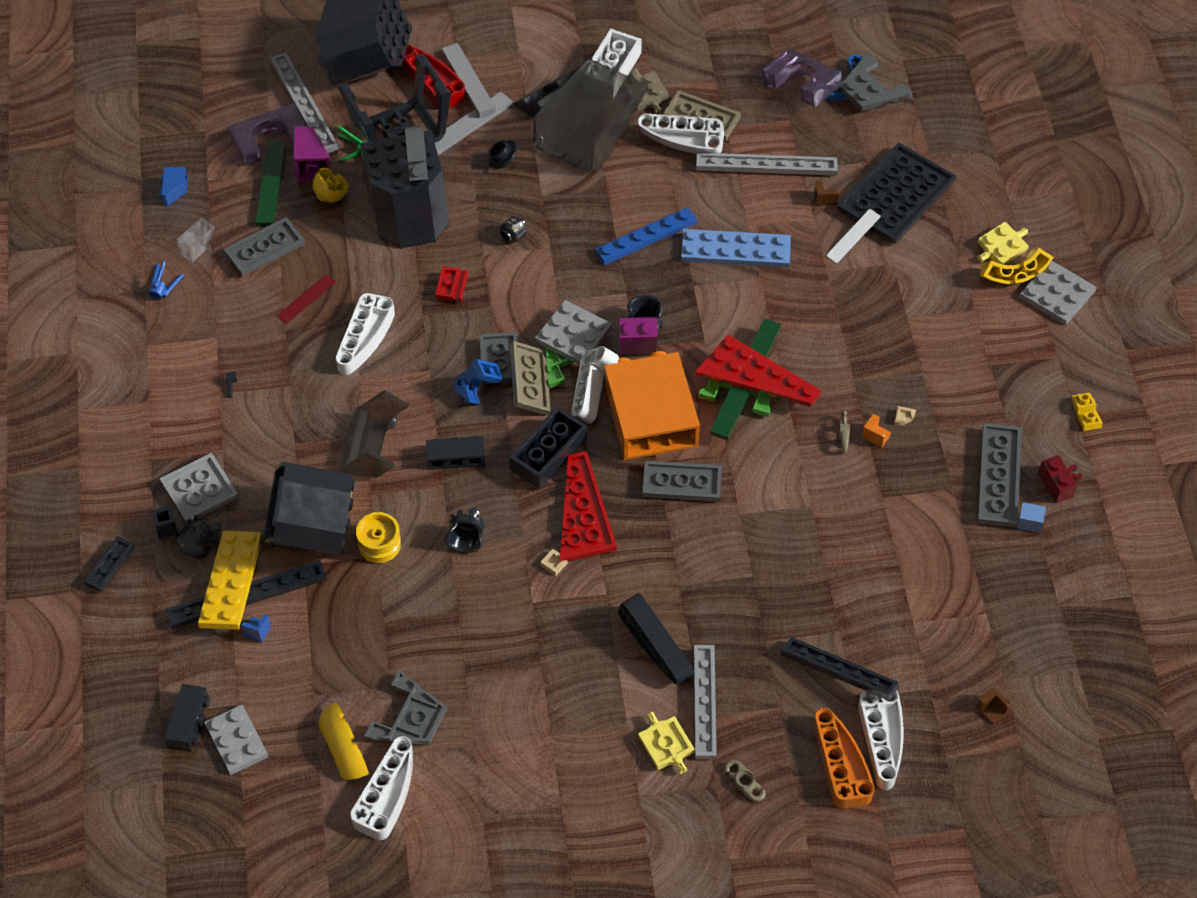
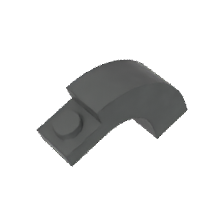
M423 126L405 127L410 181L428 180Z

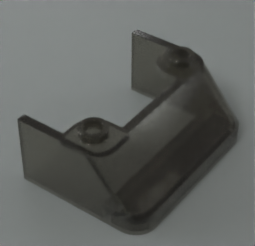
M384 390L357 407L350 418L338 470L346 474L377 478L394 468L395 464L381 457L380 453L386 431L396 426L397 414L407 409L409 404Z

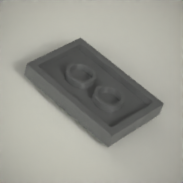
M517 332L479 334L481 360L498 365L504 379L500 383L512 382L510 344L513 341L517 342ZM482 381V384L493 383L488 381Z

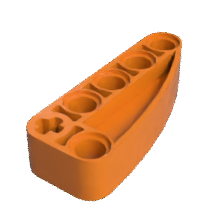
M819 709L815 714L814 730L834 805L840 809L868 805L873 797L874 785L858 745L847 728L830 709ZM821 719H824V720H827L828 722H827V723H823V722H821L820 720H821ZM824 738H831L833 741H826ZM834 756L837 760H832L829 757ZM834 775H840L843 778L837 779L834 777ZM864 790L868 794L864 795L861 794L859 791Z

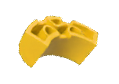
M1037 248L1031 250L1023 261L1013 266L1002 265L992 260L985 262L981 268L980 276L1002 284L1021 283L1044 271L1054 257Z
M337 702L326 707L321 713L319 728L329 746L341 778L344 780L358 779L368 775L369 772L360 749H358L355 742L352 743L351 741L354 739V735L349 724L342 718L344 716Z

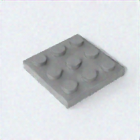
M1051 261L1047 268L1038 274L1021 292L1020 298L1067 325L1095 293L1097 287Z
M565 300L537 334L535 342L580 365L583 354L598 347L612 329V323Z
M212 453L160 478L161 484L186 523L188 517L191 518L192 515H196L198 519L239 498L237 491Z

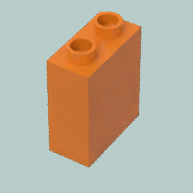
M663 351L651 353L647 358L636 360L619 358L618 363L604 365V388L624 460L699 447L700 424L678 352L667 354Z

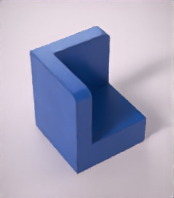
M264 614L262 619L251 617L248 623H242L241 628L244 637L262 643L271 625L268 615Z

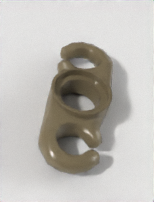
M845 410L841 412L839 424V440L842 442L843 454L847 452L850 437V424L847 423V412Z
M731 760L727 762L724 767L726 773L730 771V766L738 767L736 773H729V776L734 779L736 787L751 801L759 802L763 800L766 791L761 789V785L755 781L753 773L740 761ZM745 776L751 780V783L742 785L739 779ZM754 789H761L759 796H754L752 791Z

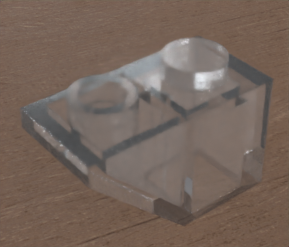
M201 217L176 239L179 253L193 262L206 250L215 226Z

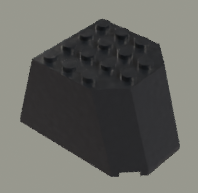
M326 0L315 39L319 41L321 56H318V62L332 85L350 83L402 66L406 55V48L409 45V37L412 33V25L408 22L399 0Z
M431 130L424 131L428 180L410 181L405 135L360 143L362 172L379 239L383 241L388 240L396 244V247L400 249L434 243L439 239L438 236L449 226L443 172Z
M280 462L274 471L262 545L338 555L340 551L344 550L345 539L343 537L345 531L349 530L350 519L347 518L348 511H352L354 499L350 498L351 491L353 492L355 485L352 474Z

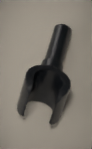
M235 371L226 374L228 398L233 397L232 383L238 382Z

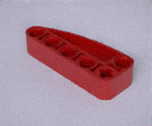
M411 45L407 46L402 66L414 81L415 56L424 54L451 93L449 108L465 100V84L449 67L427 52ZM426 71L423 92L439 109V102L434 92L435 82Z

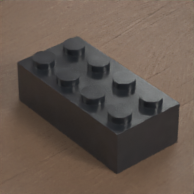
M556 407L509 456L510 470L538 489H541L568 460V455L573 454L587 440V425L559 407Z

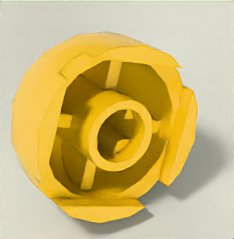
M321 168L313 179L312 186L320 201L334 203L340 201L345 196L349 184L339 173L334 175L331 173L333 170L328 168Z

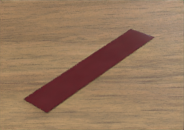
M325 275L277 316L286 323L290 322L334 285L336 281Z

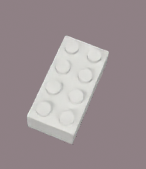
M610 29L582 74V89L614 99L641 54V39Z

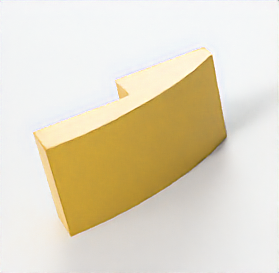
M1090 392L1072 395L1073 406L1083 431L1102 428L1103 422L1096 412L1097 404Z

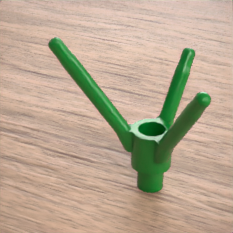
M338 125L337 128L347 135L338 134V137L357 145L356 152L339 160L343 162L356 155H360V143H364V141Z

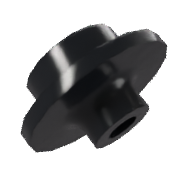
M500 140L496 142L489 150V166L494 170H499L509 165L517 154V144L513 140Z

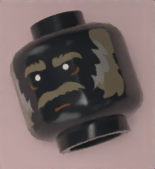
M516 216L509 217L500 226L501 237L506 242L511 243L517 242L527 231L525 221Z

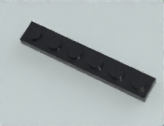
M793 637L781 649V655L888 701L899 688V682Z

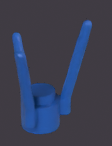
M165 261L162 262L160 269V264H156L151 286L148 290L149 296L160 300L162 296L167 297L169 292L184 277L183 273L180 274L166 289L165 283L160 281L166 264Z

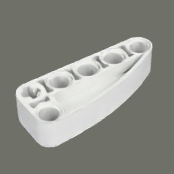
M643 114L638 119L641 132L665 146L697 154V152L721 153L724 128L719 119ZM645 123H651L649 126H643ZM662 124H668L664 128L660 127ZM685 125L684 128L678 129V126ZM698 126L702 127L700 130H695ZM711 144H717L714 148L710 147Z
M371 293L363 294L359 298L336 355L337 369L340 374L349 375L371 356L383 340L395 316L394 303L391 298Z
M863 691L860 695L858 710L875 781L880 789L889 790L894 786L903 750V717L899 694L896 691L890 698L892 701L888 702L881 697ZM873 719L876 723H872L869 720ZM873 738H879L881 741H875ZM882 756L886 760H880L877 757ZM887 775L890 779H885L882 776Z
M402 736L394 740L351 811L353 827L357 831L376 840H384L389 836L408 793L413 768V750L409 738ZM400 748H407L405 751H399ZM390 765H397L395 768H388ZM380 782H387L385 785H378ZM370 799H376L373 803L367 802ZM378 825H384L382 829H375Z

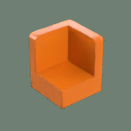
M873 414L864 426L862 438L882 448L890 437L891 432L878 426L880 417Z

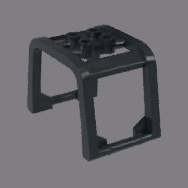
M424 54L415 56L413 97L406 103L369 117L365 111L361 112L355 103L354 93L347 83L338 87L351 122L360 129L367 142L376 140L373 126L377 124L381 125L382 134L385 138L405 135V127H410L408 119L403 117L402 114L413 109L427 130L432 131L435 143L439 142L446 133L451 93ZM426 71L435 82L434 92L439 102L437 124L421 102ZM396 118L397 127L393 129V126L386 122L387 120Z

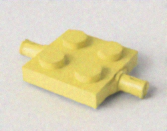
M1006 222L1002 223L978 239L977 243L984 250V253L977 256L978 260L982 263L990 258L996 263L1007 264L1028 250L1029 246L1021 238L1028 234V230L1023 227L1016 232Z
M654 712L648 713L646 718L651 726L638 733V738L657 770H660L668 765L675 764L680 774L685 773L687 768L682 760L695 753V749L676 717L658 721Z

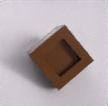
M815 181L814 196L816 206L837 205L838 191H835V189L824 190L823 181Z
M993 687L978 698L976 708L991 724H995L1008 714L1010 703Z

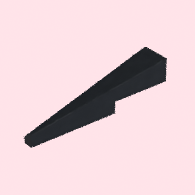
M589 62L584 63L577 69L571 70L566 76H561L546 84L534 93L528 94L526 98L514 102L515 107L532 118L543 115L582 78V74Z

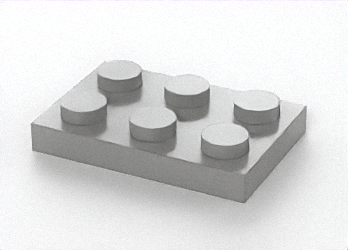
M243 705L204 722L230 775L268 758V753Z

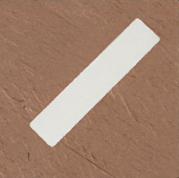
M869 209L827 254V257L838 263L880 218V215Z

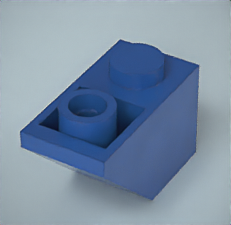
M164 167V175H161V185L163 186L159 189V197L163 199L164 206H169L187 192L188 176L186 167Z

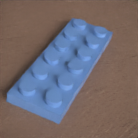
M683 229L681 261L789 268L791 235Z

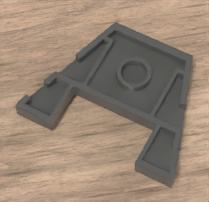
M869 53L862 58L840 85V91L862 111L882 106L885 102L891 101L893 103L903 97L906 99L912 97V91L903 83L888 91L868 73L878 67V61Z
M398 670L391 688L409 696L392 728L372 721L364 738L367 741L394 742L396 738L404 736L409 738L412 744L430 745L447 712V707L428 691L425 692L420 688L418 683L409 679L403 671Z

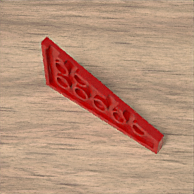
M727 335L696 370L695 374L699 377H702V375L711 377L712 380L717 382L719 380L729 382L732 386L753 392L769 393L771 397L787 398L789 402L811 407L822 392V390L730 335Z
M587 451L568 455L560 562L566 560L569 562L617 551V545Z

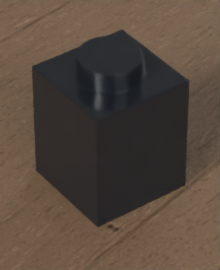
M171 506L151 511L159 539L178 533Z

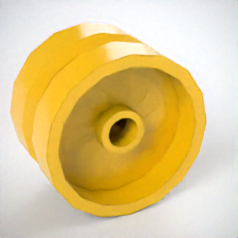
M373 512L364 516L359 521L356 527V538L361 556L373 563H385L392 560L401 548L399 525L396 519L383 512Z

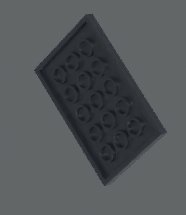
M898 142L838 204L837 210L858 222L871 209L880 215V218L872 225L870 230L896 245L956 181L957 176Z

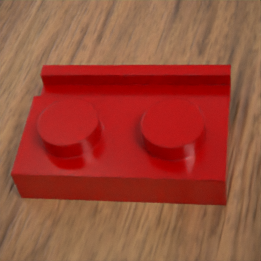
M442 266L435 299L446 301L458 300L462 303L469 275L468 269L463 271L460 268Z

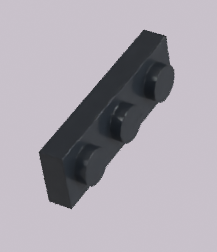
M117 536L84 580L85 585L102 593L135 549L134 543Z

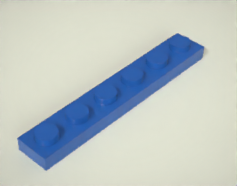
M687 207L595 249V253L604 265L609 264L697 224V218Z

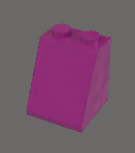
M313 126L295 127L293 160L297 182H313L315 175L321 168L331 169L329 154Z
M656 317L618 318L619 355H641L656 352L658 337Z

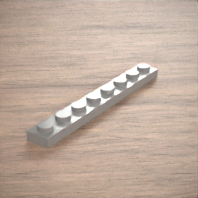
M287 53L270 57L274 69L305 125L313 126L328 153L338 150L335 138Z
M697 152L696 170L837 176V158Z

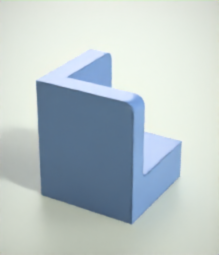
M1022 503L1017 528L1040 533L1044 523L1046 507Z

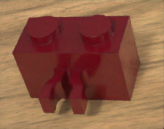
M1059 455L1042 460L1038 471L1040 478L1056 503L1073 498L1077 488L1075 481L1081 480L1083 476L1081 472L1071 474V472L1076 471V464L1071 465L1067 469Z

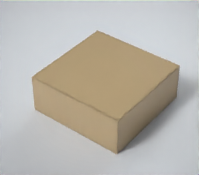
M552 549L540 562V566L557 576L568 562L567 560L560 562V553Z

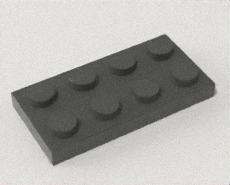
M287 217L224 248V253L243 277L305 245V241Z
M645 461L642 497L720 502L722 465Z

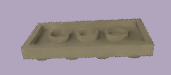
M679 90L663 114L719 119L723 124L725 141H727L741 118L740 112ZM698 126L695 130H700L702 127Z
M513 341L510 344L514 406L548 415L551 411L546 350Z

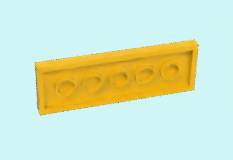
M223 531L198 621L199 628L239 630L263 538L262 532Z

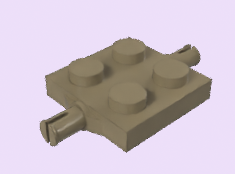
M637 69L635 71L632 70L631 74L634 79L623 84L636 109L639 111L652 107L655 114L661 113L662 110L658 104L669 99V94L656 72L653 71L641 76Z

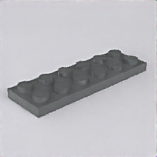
M983 423L977 523L1017 528L1022 427Z

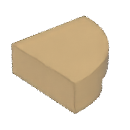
M897 406L894 425H905L912 421L916 410Z

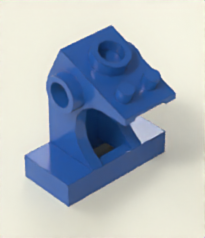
M476 359L471 362L472 367L458 375L452 385L457 390L456 393L465 399L464 402L467 404L469 402L472 405L481 404L477 396L479 383L488 381L498 384L504 380L496 363Z

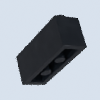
M484 436L426 440L428 470L486 466Z
M182 684L164 738L167 748L192 752L193 746L197 744L199 739L198 730L204 724L205 708L209 707L211 699L205 687Z

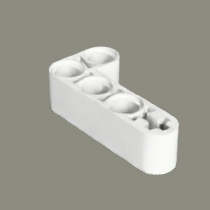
M603 346L585 352L580 362L572 415L587 424L592 423L597 415L604 377V365L618 363L619 360L617 354Z

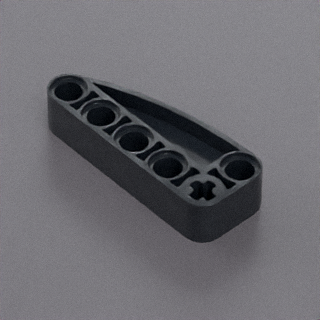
M640 593L635 594L620 604L618 615L658 668L675 685H678L694 674L692 666Z

